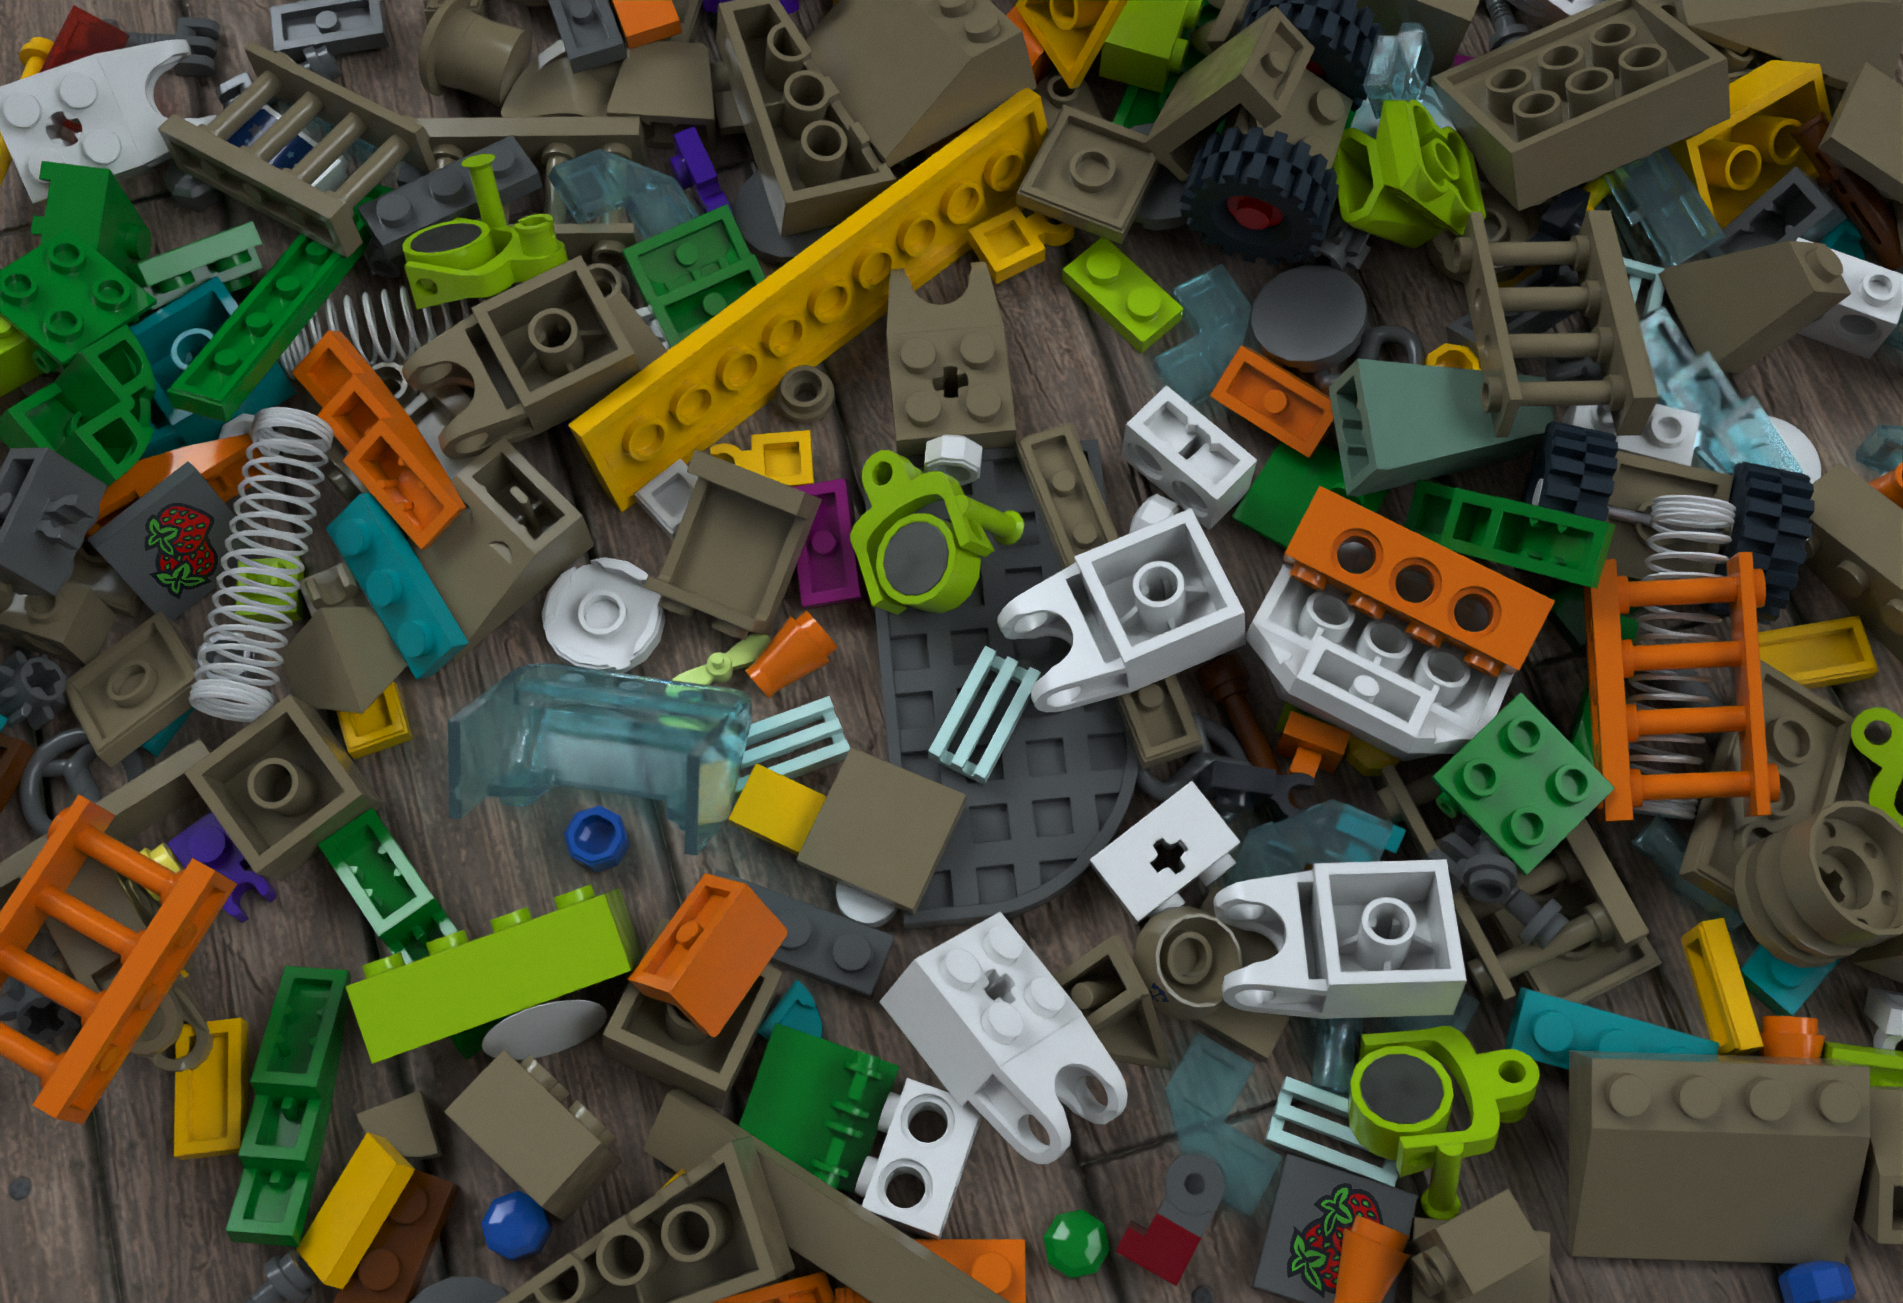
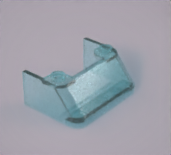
M538 663L518 667L448 720L449 818L462 819L487 796L498 797L500 802L510 806L530 805L535 803L539 796L547 793L555 785L666 801V817L672 822L677 823L678 827L685 831L684 854L698 855L730 816L751 727L752 697L744 691L732 688L558 664Z

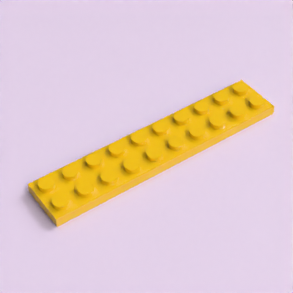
M1029 88L1017 92L569 423L570 430L605 494L623 513L637 502L634 494L680 458L685 464L689 463L695 449L702 452L775 398L778 383L789 370L801 365L816 367L888 312L891 269L905 268V273L911 281V286L915 292L972 249L968 243V229L1013 207L1018 206L1022 211L1025 207L1016 204V193L1049 132L1041 96Z

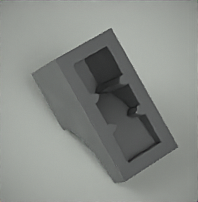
M1796 166L1706 243L1703 248L1713 258L1785 241H1796L1798 237L1818 243L1848 217L1809 174Z

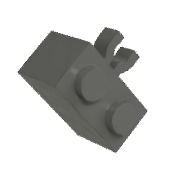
M48 447L11 448L0 469V581L11 583L12 591L18 595L56 596L60 587L68 581L73 572V559L84 541L86 532L93 527L99 517V504L108 485Z

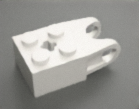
M166 40L97 53L0 86V132L33 204L46 207L50 183L39 179L41 161L110 169L116 180L120 182L154 170L156 166L173 158L158 131V128L168 118L160 113L155 104L154 87L163 73L172 69L179 61L192 55L187 40ZM217 116L185 118V120L196 126L199 124L208 125ZM66 120L81 124L82 132L74 133L78 142L73 145L59 137V130L63 129L61 125Z
M1192 508L1075 556L1074 564L1011 600L1001 610L997 619L998 626L1005 638L1014 640L1054 636L1067 641L1072 646L1069 654L1036 681L1030 689L1034 706L1043 712L1069 710L1131 693L1246 644L1245 612Z
M1447 859L1314 863L1313 869L1309 871L1234 883L1223 888L1213 899L1216 918L1222 923L1244 931L1260 933L1267 937L1278 950V954L1268 960L1255 962L1224 976L1222 996L1224 1001L1232 1007L1250 1012L1320 1019L1453 1015L1467 979Z
M1001 911L914 959L880 1000L881 1005L961 1108L970 1102L1001 1136L1029 1161L1037 1164H1050L1060 1158L1070 1146L1071 1132L1064 1108L1059 1101L1069 1107L1073 1113L1094 1124L1108 1123L1121 1115L1126 1107L1128 1095L1126 1083L1117 1065L1081 1010ZM1086 1076L1094 1077L1103 1085L1108 1097L1107 1106L1102 1105L1094 1098L1086 1085ZM1029 1114L1033 1115L1048 1132L1050 1146L1041 1143L1033 1135L1028 1121Z

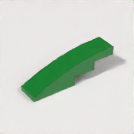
M1417 479L1404 525L1405 528L1454 552L1596 589L1598 588L1616 526L1608 522Z
M370 808L318 843V846L379 938L386 944L392 954L401 952L405 964L429 956L430 954L426 946L427 942L459 931L373 808ZM516 1013L449 1037L462 1056L468 1060L482 1050V1040L490 1029Z
M285 966L250 1080L256 1096L238 1153L244 1170L226 1227V1233L232 1242L299 1247L316 1181L332 1105L349 998L345 986L351 983L349 970Z

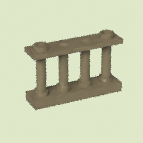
M251 41L244 48L257 76V79L208 125L199 124L196 126L173 114L158 128V131L180 170L348 258L363 243L352 219L354 217L353 208L401 160L427 173L433 172L438 167L428 142L430 140L429 134L424 126L412 116H401L296 64L285 53L280 51L274 53ZM274 95L293 104L250 147L241 146L238 148L227 142ZM315 117L335 126L292 169L283 168L281 170L269 164ZM358 138L378 147L335 192L331 190L323 192L311 186Z
M640 116L415 118L424 126L429 134L430 140L428 142L438 166L435 170L513 135L536 168H546L543 214L552 215L555 223L553 226L556 238L564 243L568 261L581 255L586 264L604 263L612 267H618L626 263L621 254L622 250L639 243L635 224L622 223L625 169L628 167H647V145ZM602 168L599 223L566 224L570 169ZM509 203L503 206L507 226H514V224H509L511 205Z
M1611 210L1587 211L1578 235H1573L1570 241L1488 242L1482 212H1470L1463 236L1456 237L1454 240L1452 265L1456 273H1462L1483 375L1480 391L1481 407L1484 413H1491L1495 437L1508 438L1518 410L1522 406L1602 405L1605 411H1611L1617 436L1641 435L1659 399ZM1569 265L1571 271H1577L1580 286L1498 287L1494 266ZM1580 311L1582 316H1588L1591 333L1508 334L1504 312ZM1591 357L1593 363H1599L1603 378L1602 381L1519 382L1514 358Z
M1392 763L1381 769V785L1383 789L1375 792L1389 823L1394 825L1402 823L1420 859L1423 860L1431 850H1440L1439 842L1444 838L1442 837L1434 841L1417 807L1436 799L1441 794L1439 786L1431 779L1440 769L1404 785ZM1586 818L1558 844V847L1552 850V857L1540 862L1526 876L1522 872L1518 873L1517 885L1519 890H1524L1530 896L1563 880H1566L1568 884L1578 881L1590 903L1583 907L1585 914L1569 921L1544 950L1539 948L1534 942L1529 946L1522 943L1496 956L1477 921L1504 909L1505 906H1501L1499 902H1481L1471 895L1465 898L1461 890L1456 894L1452 892L1458 930L1473 957V960L1465 963L1468 973L1480 995L1486 998L1493 994L1500 1009L1511 1004L1516 997V993L1508 979L1596 938L1602 943L1610 939L1616 952L1620 953L1641 943L1649 933L1648 928Z

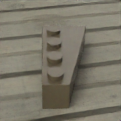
M733 0L719 3L716 44L780 237L840 224L893 185L897 180L886 162L881 164L871 149V139L859 121L854 123L840 102V92L829 75L824 77L811 58V48L779 0Z
M1839 463L1813 483L1814 493L1810 500H1814L1815 505L1814 513L1809 518V523L1813 524L1811 537L1806 539L1804 550L1807 551L1804 564L1855 616H1860L1861 622L1903 664V509L1843 464Z
M752 1136L732 1140L698 1166L663 1187L650 1199L603 1228L593 1238L574 1251L567 1253L496 1303H712L776 1280L795 1269Z

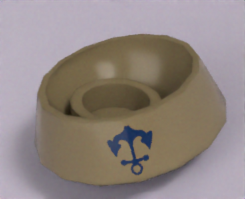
M1191 906L1168 908L1152 917L1138 935L1133 955L1134 964L1151 995L1153 1006L1164 1015L1183 1021L1205 1019L1223 1008L1226 1004L1222 996L1224 976L1243 967L1241 948L1232 930L1211 913Z

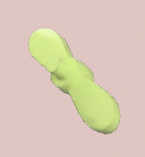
M753 633L748 635L746 640L738 642L728 652L712 654L708 658L706 665L685 671L673 678L667 687L669 697L674 701H686L699 694L712 682L725 683L729 681L733 671L749 667L758 659L771 642L770 637L767 634Z

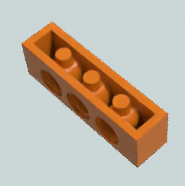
M1321 486L1318 487L1284 553L1282 561L1293 566L1289 576L1298 582L1321 592L1329 584L1350 595L1346 604L1351 608L1376 620H1381L1384 613H1387L1408 624L1404 633L1409 637L1435 649H1439L1442 642L1466 652L1462 660L1463 663L1493 678H1498L1501 670L1510 675L1520 670L1555 602ZM1352 542L1364 545L1371 552L1373 559L1372 567L1361 574L1347 572L1340 566L1337 559V551L1340 547ZM1410 570L1424 575L1430 586L1428 598L1419 603L1408 602L1401 598L1395 586L1396 577L1400 573ZM1473 599L1484 606L1488 618L1487 624L1482 631L1470 632L1458 625L1454 616V609L1458 601Z

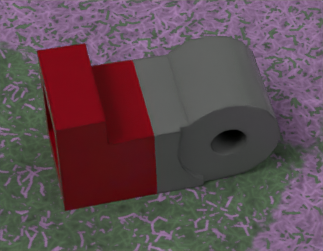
M1199 1149L1186 1150L1173 1159L1169 1164L1165 1178L1166 1194L1149 1227L1145 1228L1130 1220L1115 1251L1175 1286L1179 1283L1221 1202L1225 1189L1224 1170L1221 1164L1209 1152Z

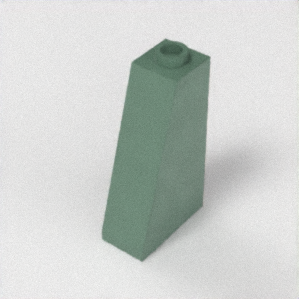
M1357 359L1328 387L1347 496H1362L1415 483L1417 479L1424 481L1523 457L1538 445L1542 432L1545 433L1546 425L1554 421L1553 406L1520 407L1508 438H1496L1491 413H1484L1481 407L1480 391L1483 380L1481 370ZM1517 374L1519 382L1546 381L1545 377Z

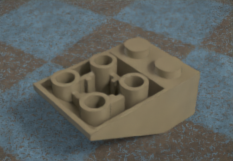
M504 437L500 438L456 474L451 481L466 508L428 549L421 550L410 537L407 539L469 641V644L452 658L455 662L467 654L594 546L583 515Z

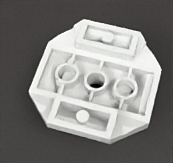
M1347 543L1337 551V559L1340 566L1349 573L1361 574L1372 567L1373 559L1371 552L1360 543ZM1286 563L1283 564L1246 633V640L1263 660L1279 699L1337 728L1351 732V735L1402 761L1436 754H1456L1497 715L1514 675H1510L1502 670L1498 678L1485 675L1462 662L1466 652L1445 642H1442L1439 649L1420 643L1404 633L1408 625L1407 623L1387 613H1384L1381 620L1366 616L1346 604L1350 597L1349 594L1329 584L1326 585L1323 592L1317 591L1289 576L1293 566ZM1409 570L1400 573L1396 577V590L1404 600L1419 603L1428 598L1430 593L1429 582L1421 573ZM1463 599L1456 603L1454 616L1461 628L1470 632H1479L1485 628L1488 617L1486 609L1481 603L1473 599Z

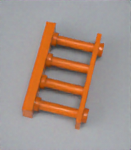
M1738 552L1726 561L1727 577L1632 582L1628 581L1627 575L1617 576L1616 559H1606L1598 588L1582 585L1594 767L1615 788L1596 806L1597 822L1633 820V808L1642 807L1643 801L1743 797L1744 817L1771 815V803L1778 802L1780 798V777L1776 763L1767 762L1756 610L1757 607H1764L1766 583L1763 570L1761 568L1753 569L1752 552ZM1729 602L1732 641L1633 646L1631 639L1621 640L1620 614H1629L1630 607ZM1734 667L1736 706L1637 710L1635 704H1626L1624 678H1633L1634 671ZM1738 732L1741 771L1641 775L1639 768L1630 769L1628 743L1637 742L1638 736Z
M81 795L77 796L70 807L63 809L54 818L48 829V841L0 911V989L7 978L11 976L82 1017L81 1025L83 1026L69 1049L58 1055L0 1021V1056L41 1079L40 1086L42 1090L32 1104L34 1107L55 1119L84 1124L237 885L236 882L194 858L191 859L185 870L175 873L107 835L104 832L115 815ZM88 856L160 896L161 907L147 929L137 933L65 892ZM48 916L55 918L121 956V964L123 966L107 990L97 993L25 952Z

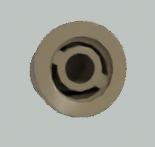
M446 0L432 16L420 43L418 67L423 88L427 93L435 96L442 95L447 87L462 90L502 109L513 84L529 64L532 49L531 31L499 23L471 11V0Z

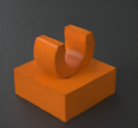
M1291 711L1281 733L1275 753L1292 759L1287 775L1305 773L1315 778L1318 769L1334 774L1344 755L1351 732Z

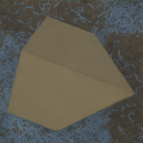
M373 607L320 608L280 654L284 659L283 665L296 698L317 709L361 714L408 666Z
M1119 934L1110 936L1053 976L1081 1010L1113 1061L1173 1070L1151 995Z

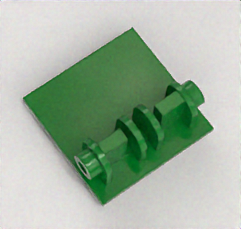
M69 228L0 270V316L37 346L38 350L32 353V359L36 366L46 374L53 370L63 372L69 365V362L81 350L125 324L129 326L138 322L141 314L157 304V300Z
M1280 441L1231 519L1287 549L1319 486L1375 513L1390 489L1362 496H1347L1339 452L1321 444L1313 458H1308Z
M1519 693L1431 777L1439 786L1441 792L1436 798L1438 807L1451 818H1455L1459 813L1466 814L1499 850L1515 863L1516 867L1525 876L1615 789L1522 693Z
M775 1022L739 1127L833 1188L854 1194L865 1159L870 1155L883 1107L892 1090L900 1066Z

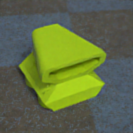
M1415 99L1408 102L1405 100H1384L1376 140L1354 127L1343 131L1334 159L1333 169L1337 175L1336 185H1339L1338 200L1341 217L1352 227L1408 248H1416L1445 230L1462 237L1470 212H1482L1483 219L1486 218L1473 153L1469 151L1465 141L1455 129L1450 126H1445L1441 129L1437 126L1431 114L1419 101Z

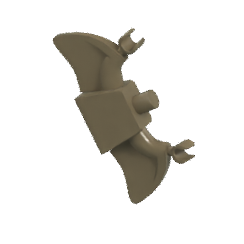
M680 23L681 34L633 49H629L627 46V58L573 74L564 45L560 39L540 53L525 68L513 84L501 109L502 117L640 116L647 148L674 149L673 135L695 127L705 150L718 152L716 118L721 136L746 133L723 62L710 63L708 47L702 43H690V29L683 23Z

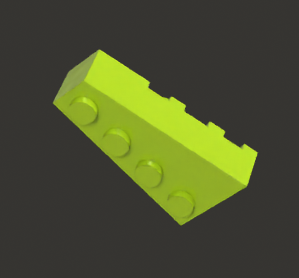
M590 884L553 897L557 910L532 918L529 907H525L490 920L493 933L471 941L468 940L465 929L426 943L429 956L405 964L402 954L399 952L363 965L362 969L365 979L345 987L371 1063L382 1061L632 971L638 966L643 952L620 887L595 895L593 886Z

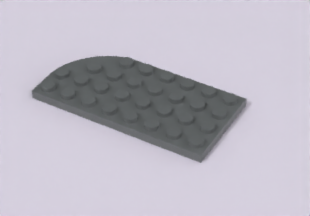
M1098 439L1079 441L1107 508ZM1014 447L982 449L980 479L962 485L961 488L965 496L1001 512L1007 510L1018 512L1024 521V531L1021 538L1014 544L1002 545L996 541L993 534L984 531L995 551L986 557L980 556L979 579L971 595L955 609L945 613H927L907 606L908 609L897 615L875 607L889 763L964 793L968 800L916 914L913 915L902 910L904 930L980 923L1000 911L1006 919L1043 906L1078 882L1092 868L1090 859L1112 843L1124 821L1134 792L1139 760L1113 697L1059 712L1039 711L1030 698L985 785L928 758V751L985 646L996 650V655L1005 660L1008 656L1019 661L1018 666L1026 670L1032 667L1040 671L1041 678L1054 665L1060 663L1069 654L1072 647L1067 641L1054 636H1043L1036 639L1005 638L997 623L1001 610L1011 600L1062 571ZM925 455L903 456L909 459L914 467L924 472ZM861 460L862 470L867 460ZM864 489L866 511H868L872 506ZM944 500L928 504L914 512L931 514L952 523ZM991 670L988 673L947 751L955 754L998 673ZM1013 680L1009 682L968 760L969 762L976 765L979 764L1020 686L1019 683Z

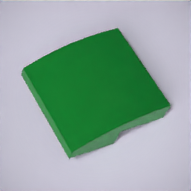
M728 204L625 248L621 252L669 349L766 279L755 254H750Z

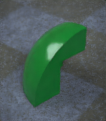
M127 324L81 350L54 382L7 409L0 417V440L10 449L48 447L108 486L127 473L140 459L152 437L154 428L149 427L151 399L156 393V384L150 363L139 341Z

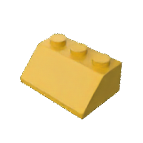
M1018 0L1015 7L1068 87L1073 89L1078 88L1128 0Z
M1770 60L1729 84L1730 119L1707 128L1696 136L1687 137L1657 150L1647 157L1654 186L1703 243H1708L1794 167L1797 166L1816 181L1815 177L1819 173L1790 133L1821 111H1824L1827 115L1826 118L1829 122L1832 120L1820 64Z

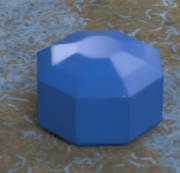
M600 805L576 812L564 832L568 851L574 863L594 873L619 866L630 846L621 816Z
M519 1190L493 1199L481 1222L488 1249L514 1262L540 1254L553 1230L548 1211L542 1208L531 1196Z
M1818 1260L1798 1264L1786 1270L1778 1278L1785 1303H1833L1854 1299V1295L1857 1294L1849 1267L1838 1261Z

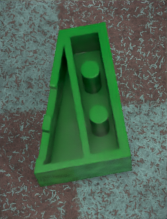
M41 161L39 179L50 183L45 216L33 215L30 234L41 236L40 245L69 228L130 278L125 267L145 260L149 256L152 237L149 228L111 170ZM53 370V371L50 372V373H53V374H61L62 372H57V371Z

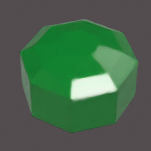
M1082 1209L1056 1215L1042 1239L1048 1266L1068 1280L1095 1275L1110 1251L1104 1223Z

